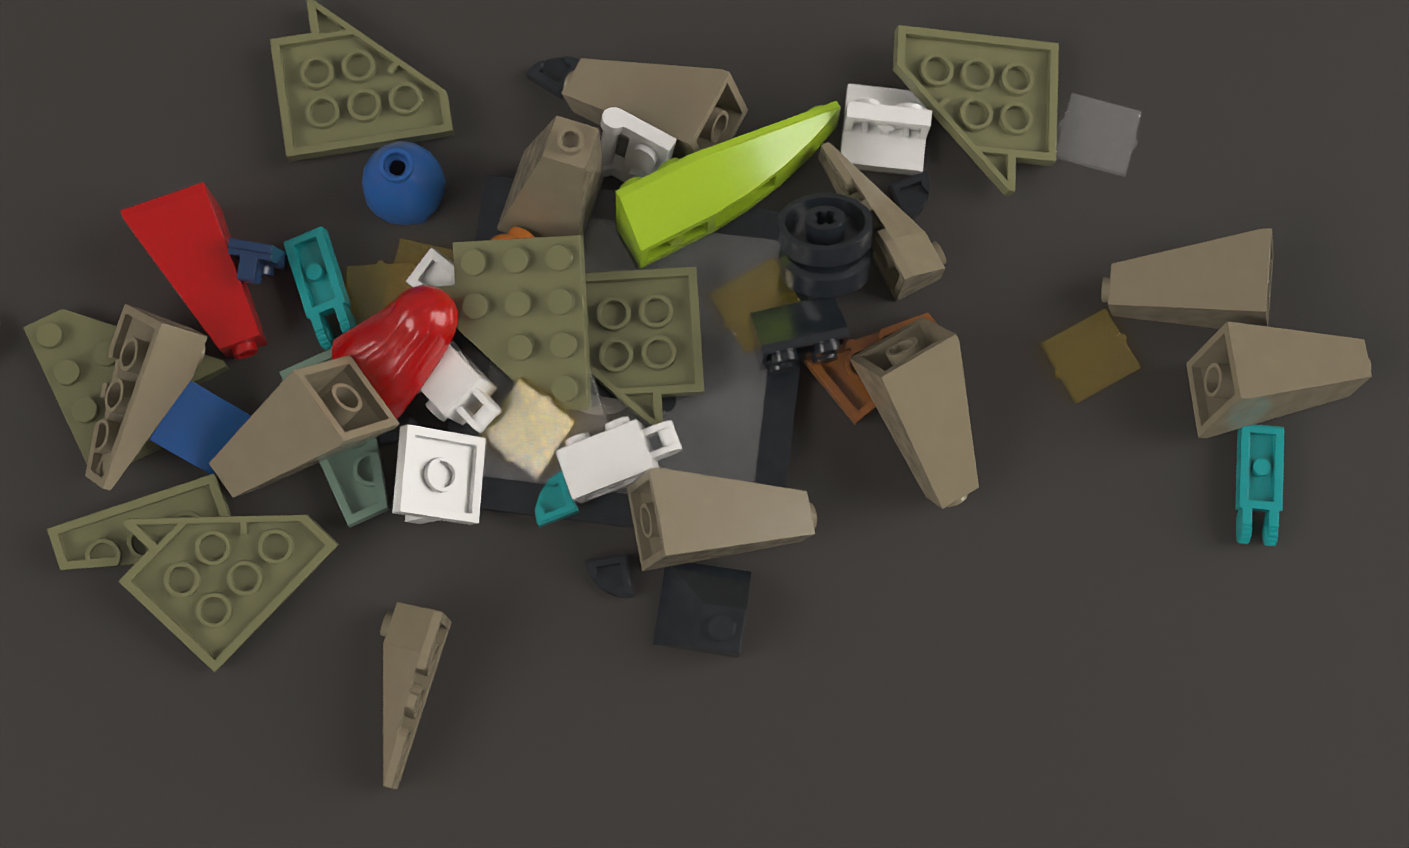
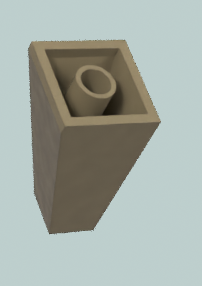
M581 58L575 70L567 75L561 93L574 113L600 126L603 112L610 107H617L676 138L677 141L672 158L679 159L733 139L748 111L730 72L714 68ZM620 134V136H622V137H624V138H626V139H628V140L630 139L629 137H627V136H625V135H623V134Z
M557 115L523 152L497 227L498 231L508 233L512 227H520L530 232L535 238L582 235L584 238L604 179L599 128Z
M1272 228L1257 229L1112 263L1110 277H1103L1102 302H1108L1111 315L1117 317L1220 329L1227 321L1268 327L1274 256Z
M920 317L851 357L850 360L925 497L942 509L962 503L967 498V494L979 488L960 342L957 335L924 317Z
M1229 321L1186 363L1198 438L1213 437L1240 429L1243 426L1254 425L1349 397L1372 377L1371 361L1368 358L1364 339Z
M348 355L293 370L209 464L219 477L221 483L234 498L266 487L391 431L400 423L353 358Z
M659 467L648 469L627 486L642 571L799 543L815 535L814 528L817 525V514L814 505L809 503L807 491Z

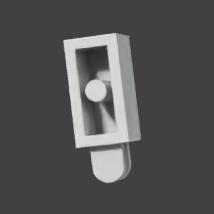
M452 340L435 370L417 393L419 394L422 391L429 399L425 404L426 407L443 422L447 418L461 425L467 422L479 433H482L491 421L502 412L501 408L490 397L498 387Z
M622 417L605 425L606 431L590 437V434L586 432L568 438L564 441L566 447L555 452L572 499L582 504L630 485L648 469L659 467L657 461L680 452L682 446L672 420L645 428L637 419L630 421L629 417ZM659 435L663 447L653 451L649 439Z

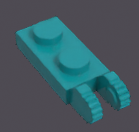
M320 226L289 239L283 244L306 316L312 322L322 349L328 350L332 348L334 335L325 317L336 312L343 334L354 328L356 321L349 308L351 303L328 232L324 227Z
M1252 424L1237 430L1235 510H1238L1236 541L1239 544H1248L1252 536V511L1265 512L1262 528L1264 545L1275 546L1278 541L1279 512L1283 511L1284 427Z

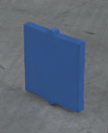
M190 381L148 439L207 473L214 474L215 472L209 462L247 422L251 415Z

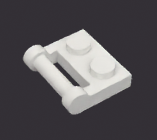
M610 107L603 112L600 122L603 130L600 144L604 177L612 175L623 182L636 176L643 178L657 171L661 164L672 158L677 141L676 138L620 108ZM620 134L630 138L625 158L615 154Z

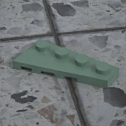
M332 348L280 371L279 373L283 381L295 369L331 360ZM377 437L320 462L350 528L390 510Z

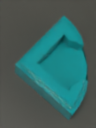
M563 471L556 473L548 479L538 496L535 516L539 528L579 513L576 502L570 494Z

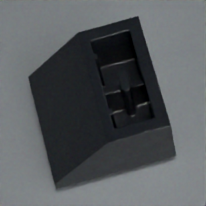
M835 297L815 298L751 312L748 320L759 370L770 369L771 374L791 371L796 368L795 363L812 359L813 365L835 361L838 359L837 354L843 353L850 336L847 324Z

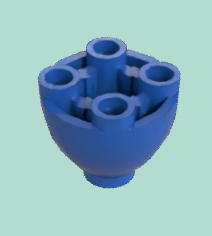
M396 141L383 145L371 155L364 167L361 185L367 206L377 217L391 224L419 225L425 223L430 218V215L437 210L444 198L446 180L440 163L429 150L414 142ZM405 167V171L401 175H394Z

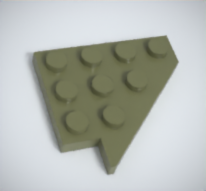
M306 0L311 33L270 39L286 157L289 162L381 148L385 144L396 141L419 142L454 136L449 98L446 90L315 0Z
M903 25L897 26L894 31L893 71L928 110H932V115L1004 196H1011L1015 192L1016 163L1052 166L1056 162L1059 43Z
M572 235L453 242L455 286H438L437 288L449 294L456 304L458 310L457 329L545 411L592 409L583 236Z
M681 267L585 273L590 376L649 427L663 422V397L704 395L697 268Z
M61 309L23 328L87 464L94 427L99 420L105 417V398L100 396L103 383H111L115 360L108 358L117 326ZM204 355L202 362L196 367L191 381L199 385L228 371L229 368L223 360ZM148 439L131 463L163 447Z
M308 514L129 518L122 524L149 550L118 582L210 669L216 672L334 551L339 543Z

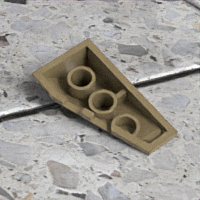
M829 142L821 145L818 159L837 194L857 199L868 207L872 215L873 238L871 247L873 249V260L895 300L898 301L940 280L945 271L946 257L938 242H931L926 232L833 145Z
M124 305L108 358L115 360L111 383H103L100 396L105 398V417L99 420L94 427L85 477L103 489L111 490L193 378L196 367L204 358L205 342L208 336L186 325L135 306Z
M397 602L394 612L387 611L380 630V635L385 637L383 643V786L396 790L398 789L452 623L443 612Z

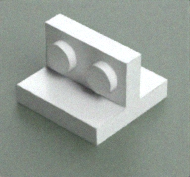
M848 84L840 153L858 170L912 176L922 173L925 143L931 127L932 110H928L911 90Z
M414 425L401 426L392 513L405 515V522L416 524L439 520L468 525L478 524L486 438Z

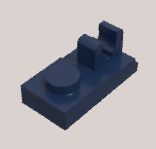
M229 238L228 254L237 257L236 260L239 261L237 280L260 285L262 276H273L274 269L287 271L289 263L287 254L273 245Z

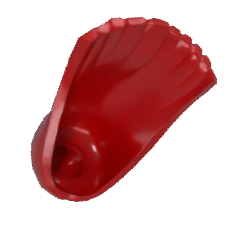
M420 285L411 287L399 294L385 308L334 339L331 360L350 355L394 417L398 419L435 370L450 345L458 326L456 304L449 294L435 286Z

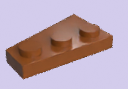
M929 313L882 328L879 332L862 338L848 340L843 353H838V359L820 365H813L812 359L802 362L852 423L856 425L877 408L850 358L920 317H924L937 324Z

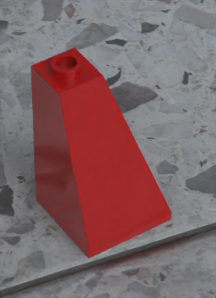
M204 182L120 210L124 221L227 359L234 357V359L240 360L251 357L259 352V347L268 345L247 282L237 280L239 261L236 260L237 257L228 254V243L231 235L223 211Z

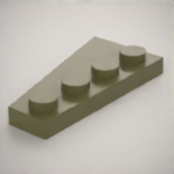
M214 473L48 528L47 532L60 570L136 564L149 549L122 524L126 519L231 516L219 477Z

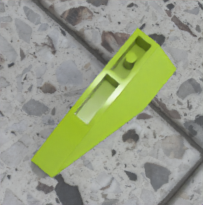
M834 101L823 106H815L807 112L691 153L681 159H669L661 164L657 171L643 178L636 176L624 182L616 190V229L640 269L717 231L750 210L781 186L816 152L837 128L841 109L838 102Z

